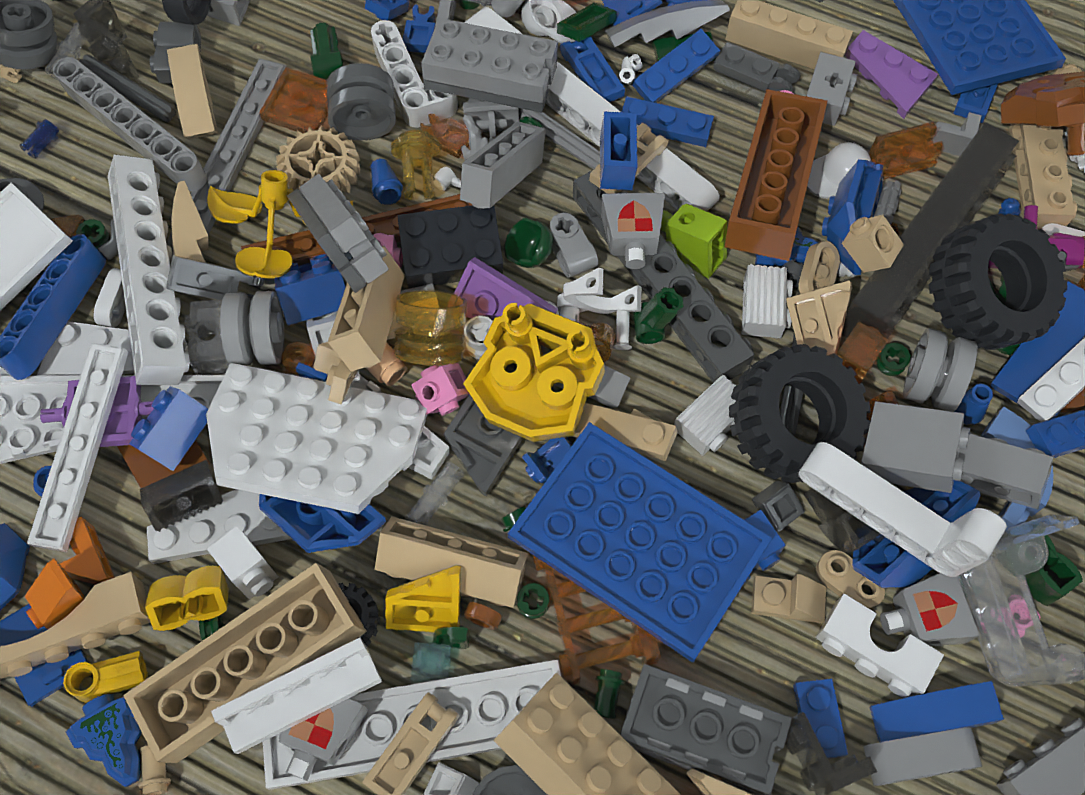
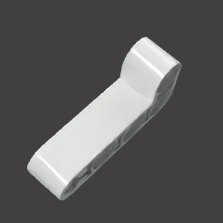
M387 20L375 23L371 28L375 55L381 68L389 73L393 80L394 98L406 124L418 128L454 116L458 110L457 95L424 89V83L421 82L397 26Z

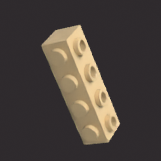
M737 0L730 16L725 40L815 69L820 51L844 58L853 31L762 1Z
M1011 124L1009 130L1023 219L1024 207L1035 205L1038 206L1037 230L1050 223L1067 226L1076 216L1077 204L1072 198V176L1068 174L1067 169L1068 154L1062 140L1063 126Z
M384 245L382 247L387 255L382 259L389 270L368 284L366 282V286L356 293L347 283L328 339V343L333 348L337 358L342 360L351 372L364 367L369 368L381 362L405 276Z
M391 516L380 532L374 570L384 572L394 578L402 577L414 581L453 566H461L460 596H472L489 601L496 606L513 608L522 586L529 553Z

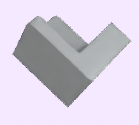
M969 112L961 127L937 122L930 148L966 158L976 140L981 115Z

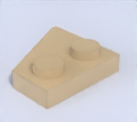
M850 280L786 298L797 344H806L810 348L814 346L822 347L827 350L826 355L829 356L833 353L837 355L853 288Z

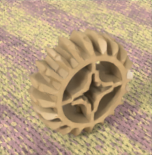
M322 125L317 131H314L309 126L306 133H301L297 130V137L295 139L287 137V145L280 146V155L276 156V168L287 174L288 189H293L294 191L298 188L300 190V186L317 174H320L326 183L332 179L341 192L350 194V185L357 184V175L360 174V157L356 151L355 144L352 140H348L344 132L338 134L334 127L326 131Z

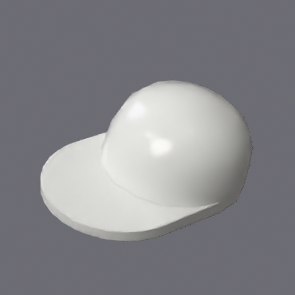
M526 0L524 2L521 17L525 28L530 33L536 36H550L559 43H564L568 40L571 43L575 41L557 34V23L576 13L571 6L563 0Z
M845 142L837 145L827 155L813 161L807 189L820 198L830 199V196H836L839 183L858 159L871 161L868 152L856 143Z

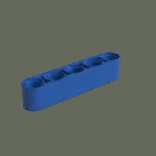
M83 234L70 238L73 241L50 263L0 335V367L16 380L29 377L37 369L105 266L106 258Z

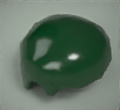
M523 218L513 225L506 236L504 244L505 256L520 267L535 268L540 266L551 253L553 237L549 228L543 223Z

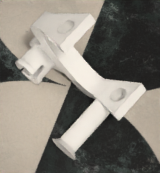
M597 268L574 281L565 283L563 293L557 296V308L560 316L579 324L580 312L591 311L599 314L617 312L616 344L613 348L616 350H629L632 348L629 345L630 312H641L642 287L636 285L612 298L596 296L603 295V269ZM596 280L595 285L590 287L591 282ZM635 297L633 303L630 304V298Z

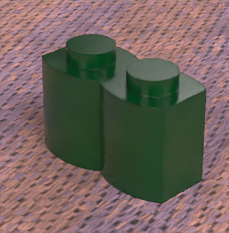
M1029 523L996 549L1003 565L1010 572L1021 577L1028 593L1045 606L1064 597L1083 582L1081 573L1075 564L1063 554L1056 552L1050 537L1032 523Z

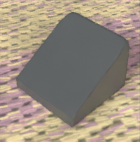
M781 481L772 483L751 499L756 508L763 511L769 522L778 532L805 512L790 484Z

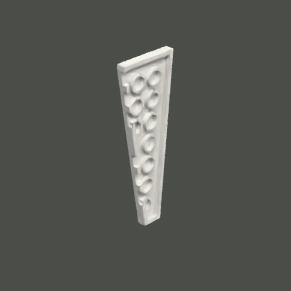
M30 375L22 380H16L11 376H0V464L57 451L64 429L62 422L43 424L40 419L41 409L62 408L67 397L68 381L79 380L81 375ZM121 375V377L135 376V375ZM183 375L179 385H141V401H154L162 390L167 391L171 386L180 389L209 409L224 375ZM149 415L142 416V419L146 420Z

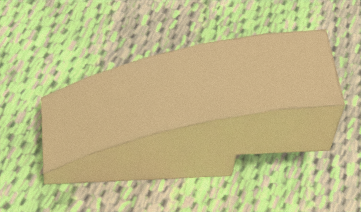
M198 44L167 49L171 79L184 137L189 140L218 134L212 109L213 103Z
M185 180L180 181L176 188L171 217L173 254L205 262L201 252L208 250V234Z

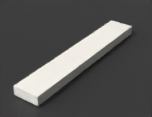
M91 343L28 538L27 544L62 552H67L129 353L125 348Z

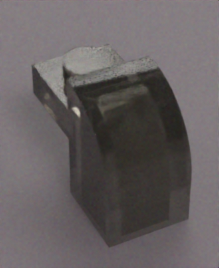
M813 488L803 494L822 522L818 527L840 550L845 552L857 550L880 535L879 532Z

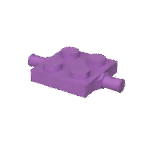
M126 376L120 379L100 447L130 445L129 443L133 439L131 433L134 427L142 419V416L150 415L154 409L152 407L153 401H141V385H136L135 376ZM79 380L68 381L67 397L62 408L41 409L40 419L43 424L62 422L63 427L65 426Z

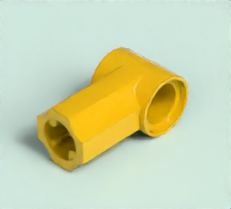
M137 651L93 664L80 662L72 665L64 676L63 684L69 694L81 702L87 703L105 694H113L134 688L148 678L143 654ZM93 675L92 685L88 689L80 691L81 681L85 677Z

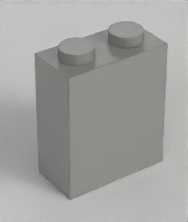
M875 401L861 464L892 484L952 493L954 480L961 481L964 460L958 459L960 448L967 449L970 428L963 427L964 413Z

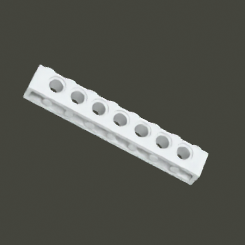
M113 155L108 173V182L136 385H179L183 373L189 370L190 359L188 352H184L183 349L185 328L183 324H179L178 319L181 308L180 299L175 297L173 290L166 288L172 260L171 246L166 245L168 224L167 221L162 220L164 200L162 196H158L160 176L159 173L154 171L153 159Z

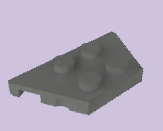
M471 395L467 397L444 432L445 440L482 495L486 497L523 437L490 424Z

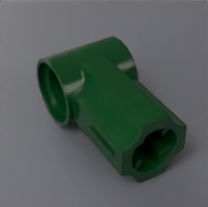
M318 23L310 30L313 54L310 57L315 82L326 81L332 72L344 66L341 51L338 49L339 44L335 27L327 23Z
M663 287L649 302L641 303V312H634L637 342L655 344L665 339V326L684 307L683 297L678 295L674 288Z

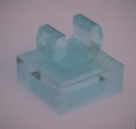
M415 643L411 681L423 683L449 678L452 646Z

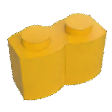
M205 566L193 570L187 576L172 575L153 582L149 586L145 606L153 630H172L183 626L189 620H208L223 614L227 610L229 592L224 572L220 566Z

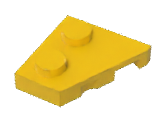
M453 566L388 590L385 598L386 629L434 632L439 628L460 627L461 566Z

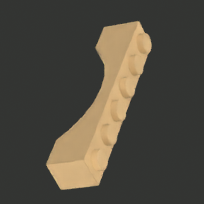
M128 572L96 584L85 599L67 617L50 629L27 640L0 646V679L8 676L18 677L28 674L34 666L45 662L54 663L62 661L69 657V653L76 650L96 648L103 645L108 638L119 634L129 635L141 630L142 625L150 623L145 609L147 597L143 582L132 572Z

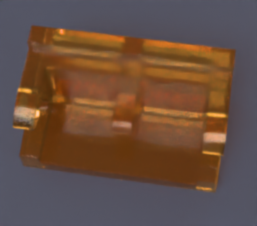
M934 122L876 136L869 156L871 162L883 165V180L937 165V158L942 150V141L933 143V136L937 130Z

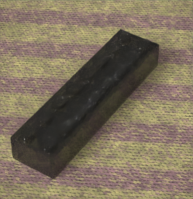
M987 122L982 125L900 236L904 246L891 267L875 270L852 301L846 314L842 336L871 353L877 343L882 346L886 343L898 322H901L910 309L911 304L919 297L931 276H928L930 264L935 262L932 258L937 247L941 246L942 240L948 234L971 224L977 212L982 209L990 197L992 191L997 188L1004 178L1005 173L1002 171L1007 172L1016 159L1017 155L1012 152L1019 140Z

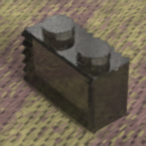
M207 460L139 489L142 507L155 531L161 532L162 528L167 529L169 525L174 526L175 522L181 523L182 519L188 520L189 515L195 516L196 512L202 513L203 509L208 510L210 506L215 508L216 503L222 504L223 502L220 487L216 483V478Z

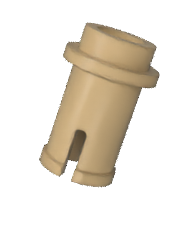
M149 745L141 747L142 782L138 784L139 789H143V795L167 793V785L171 784V779L166 778V763L156 761Z

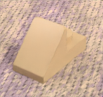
M328 342L321 343L317 347L314 369L328 374L326 385L331 386L328 400L342 405L358 370L351 372L344 362L337 358Z
M796 574L792 580L764 576L754 577L751 614L815 623L825 622L826 586L801 574Z

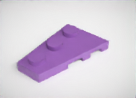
M864 30L850 44L845 53L847 59L855 61V68L867 80H873L881 89V96L886 101L890 99L898 107L897 113L903 119L933 85L938 76V73Z
M474 257L469 261L444 314L451 316L458 314L469 318L485 316L494 320V318L503 315L504 308L510 303H517L518 308L520 305L525 306L530 303L555 314L558 308Z

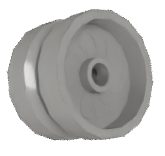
M258 291L252 300L244 292L226 293L221 304L220 327L222 345L227 362L229 364L235 363L248 366L251 365L256 357L262 365L280 364L284 353V321L277 293L275 291Z
M931 328L925 329L908 367L903 388V398L917 403H924L931 396L933 408L954 412L961 403L970 383L977 358V343L957 337L948 345L945 332Z

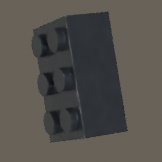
M471 205L397 215L408 289L428 284L440 285L459 282L469 261L474 257L503 274V258L494 205L491 208H477Z

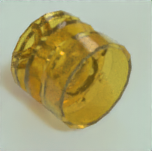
M411 291L399 294L396 297L395 320L403 325V327L398 328L394 332V337L397 341L394 344L395 357L405 362L420 365H448L462 361L465 352L462 345L465 342V335L458 328L466 324L467 300L456 294L439 291Z

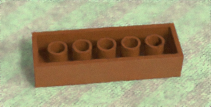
M766 89L729 218L725 248L786 261L790 260L828 100Z

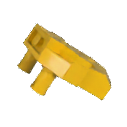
M510 303L504 308L502 316L494 318L483 341L487 349L463 385L490 424L532 442L573 436L578 428L586 397L595 395L605 373L604 362L597 350L592 328L530 303L525 306L520 305L519 308L517 303ZM541 345L552 349V351L543 356ZM509 364H517V369L514 372H506V367ZM555 383L564 384L563 390L557 393L552 391V387Z

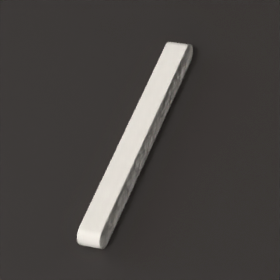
M486 6L464 22L522 34L495 11ZM557 61L552 84L548 85L546 104L600 147V132L604 111H620ZM667 148L636 176L654 192L665 193L664 200L677 210L682 205L689 204L707 212L719 201V194L716 188Z

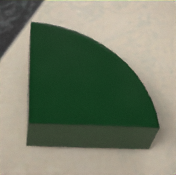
M468 627L436 629L433 634L432 645L434 647L469 648L470 639Z

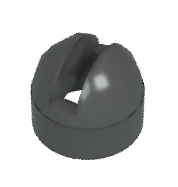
M796 259L787 261L782 267L787 268V280H792L793 287L796 288L799 287V279L804 263L798 264Z

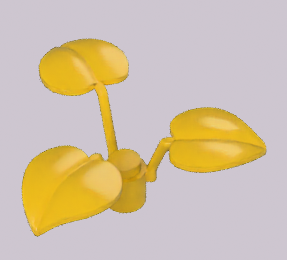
M268 170L261 174V185L259 186L257 197L243 193L226 192L210 186L208 191L207 205L209 212L215 219L221 222L243 223L249 216L256 217L262 211V202L268 208L266 249L260 247L245 248L239 251L235 258L236 267L241 272L250 276L256 275L257 277L268 279L278 278L288 273L292 267V257L289 252L272 250L275 210L284 208V204L289 201L294 215L300 217L287 195L293 192V189H288V176L282 171Z

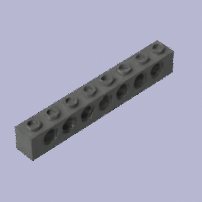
M590 171L573 180V199L607 242L601 218L602 194L607 193L589 181L590 173L592 172ZM622 190L620 193H628V192H627L626 190ZM660 234L657 253L645 255V266L640 269H629L627 267L626 269L639 286L642 287V290L650 300L663 287L674 288L676 293H683L687 296L683 297L684 307L668 324L713 383L722 375L731 380L750 368L755 355L752 345L745 337L741 338L734 329L729 315L719 310L714 303L711 292L707 288L701 287L696 280L692 268L688 264H683L677 256L674 245L669 240L665 241ZM617 256L626 267L625 256ZM657 269H664L668 272L660 273L657 271ZM693 317H702L706 322H698ZM712 342H722L726 347H717Z

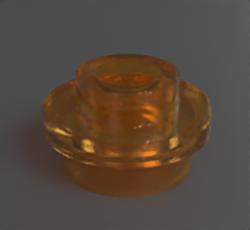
M292 342L287 345L282 353V363L285 369L290 373L298 374L295 368L299 362H294L298 356L305 357L300 363L313 367L315 354L311 346L303 342Z

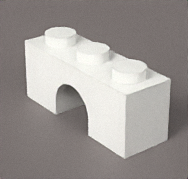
M843 594L835 602L815 637L823 642L822 647L835 656L842 657L843 655L855 662V668L861 673L873 678L877 676L889 684L888 688L900 697L907 698L923 694L944 654L911 634L899 642L894 652H887L878 648L870 636V626L877 613Z

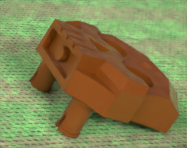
M1085 71L1046 75L1020 84L1008 92L1001 103V123L1067 127V154H1085Z

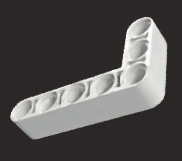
M824 442L817 443L798 474L803 482L934 570L946 576L956 577L986 562L1007 528L1005 521L1001 517L983 508H975L950 523L836 447Z

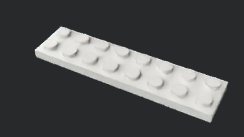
M558 660L359 693L349 699L363 704L368 709L366 717L337 763L332 765L317 759L308 781L286 773L295 750L279 742L280 733L263 741L266 789L272 790L369 773L421 699L428 692L438 698L437 703L446 710L452 708L460 715L427 762L500 750L501 748L493 740L556 672L560 675ZM429 716L421 723L429 731H432L437 724Z

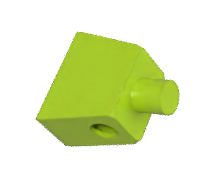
M689 204L682 205L674 215L663 210L660 230L666 233V240H669L674 245L677 256L682 262L688 264L692 269L709 279L727 258V248L724 247L727 235V220Z

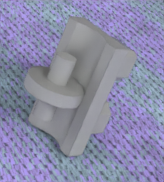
M469 98L468 102L463 103L464 116L470 115L476 126L480 128L481 133L490 132V137L492 138L496 137L497 131H505L517 121L519 122V113L516 107ZM465 124V133L468 134L469 132Z

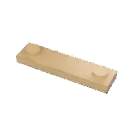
M585 403L578 428L573 437L578 438L590 422L637 453L666 461L678 431L675 425Z

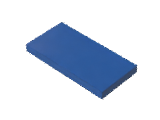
M1069 281L1067 282V291L1063 293V297L1066 298L1065 305L1062 311H1058L1060 316L1054 326H1051L1049 331L1043 336L1021 343L990 385L992 389L1017 403L1020 396L1085 338V290Z

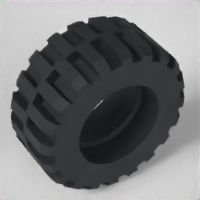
M995 214L956 229L942 240L941 246L937 247L932 258L935 262L930 264L928 276H932V282L928 284L929 294L934 296L935 302L932 305L935 312H940L942 316L940 321L945 328L953 330L952 335L956 338L961 337L975 341L978 349L995 350L1032 341L1046 334L1050 327L1054 326L1060 316L1058 311H1062L1066 298L1063 297V293L1067 291V280H1064L1063 272L1066 269L1064 262L1060 263L1057 255L1060 252L1056 244L1051 245L1048 241L1050 236L1042 229L1037 230L1035 223L1028 219L1022 220V217L1018 215ZM989 260L996 265L1005 281V305L998 300L990 286L988 279Z
M796 344L791 348L788 346L781 348L751 365V368L744 371L740 376V384L733 388L731 398L736 402L729 406V417L734 418L735 423L730 426L732 436H738L741 444L737 445L741 454L748 453L751 457L749 463L756 470L765 468L764 474L772 479L781 477V480L786 483H796L799 481L804 483L798 474L817 443L824 442L830 444L854 460L857 458L856 452L862 451L866 444V438L863 435L869 431L871 420H867V414L871 410L869 401L865 402L863 393L866 392L863 383L858 384L854 377L857 373L851 366L845 367L842 364L844 360L835 353L829 356L826 355L827 350L818 346L810 348L806 344ZM784 385L795 387L805 393L816 408L819 429L812 445L795 438L787 430L781 419L779 397Z

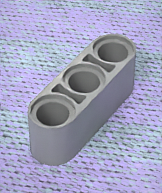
M971 727L863 746L873 786L982 767Z

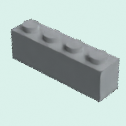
M517 121L462 163L460 200L472 203L477 208H491L542 164L546 129Z
M971 432L967 449L960 448L958 459L964 460L961 479L963 483L979 490L980 493L1038 510L1051 474L1052 456L1046 455L1041 450L1035 448L1023 449L1009 445L1002 439H987L973 435Z
M1080 717L1071 721L1061 729L1064 736L1054 742L1050 738L1036 746L1032 750L1035 757L1025 763L1023 759H1020L1003 771L1006 778L996 784L1003 795H1081L1084 793L1085 721Z

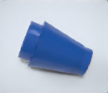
M377 159L371 164L373 197L383 205L396 203L401 198L403 191L401 182L387 160Z
M977 384L965 392L961 403L954 411L964 413V424H977L984 419L993 397L991 388L985 384Z

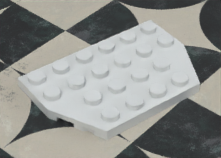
M230 363L206 413L216 483L219 486L359 514L370 504L371 499L375 495L382 493L388 487V482L401 470L405 471L412 465L427 418V408L422 406L419 400L355 387L349 388L341 405L328 400L331 386L326 385L325 381Z

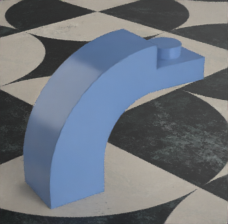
M1004 406L991 419L980 436L987 439H1002L1009 445L1023 449L1035 448L1026 433V430L1031 425ZM1053 465L1038 510L1010 501L1005 503L998 514L1007 525L1003 535L1013 527L1017 530L1020 529L1029 516H1034L1046 506L1053 487Z

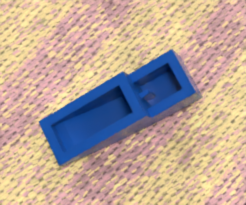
M992 681L935 691L870 706L879 742L965 727L972 728L1004 720Z

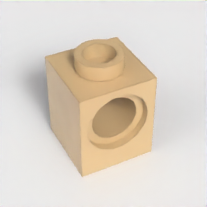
M884 215L870 218L862 217L856 220L850 226V231L842 242V245L863 273L890 268L904 246Z

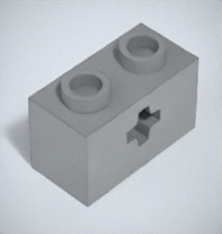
M820 51L806 96L828 100L823 123L835 126L839 114L845 116L851 99L845 95L847 91L852 93L857 79V74L852 73L855 61Z

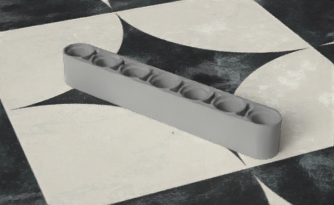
M65 57L54 64L53 74L68 96L143 157L153 159V165L176 184L185 180L188 190L192 192L201 189L206 184L207 174L194 152L73 57Z

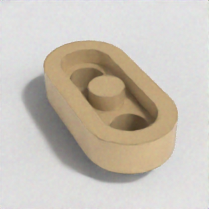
M823 241L809 247L799 279L800 294L834 285L840 264V256L837 248L831 242Z
M838 550L826 552L816 565V575L823 585L839 597L846 594L870 610L877 607L883 601L885 588H881L856 572L852 566L853 558ZM831 563L840 564L842 572H835L831 567ZM862 585L870 586L872 595H866L862 591Z

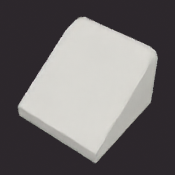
M438 763L423 795H473L479 782L457 770Z

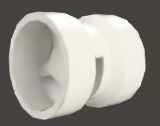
M475 316L465 324L466 350L475 359L480 360L487 349L484 343L480 342L484 341L493 322L489 317Z

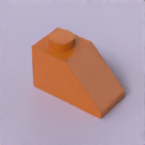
M55 558L47 562L26 593L25 598L32 607L26 613L37 629L44 626L48 630L67 617L85 599L76 582Z

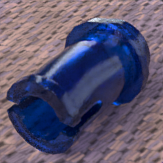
M46 119L42 122L38 121L36 123L37 128L19 145L25 152L35 144L27 153L34 159H37L38 155L52 140L56 141L58 139L57 134L60 131Z

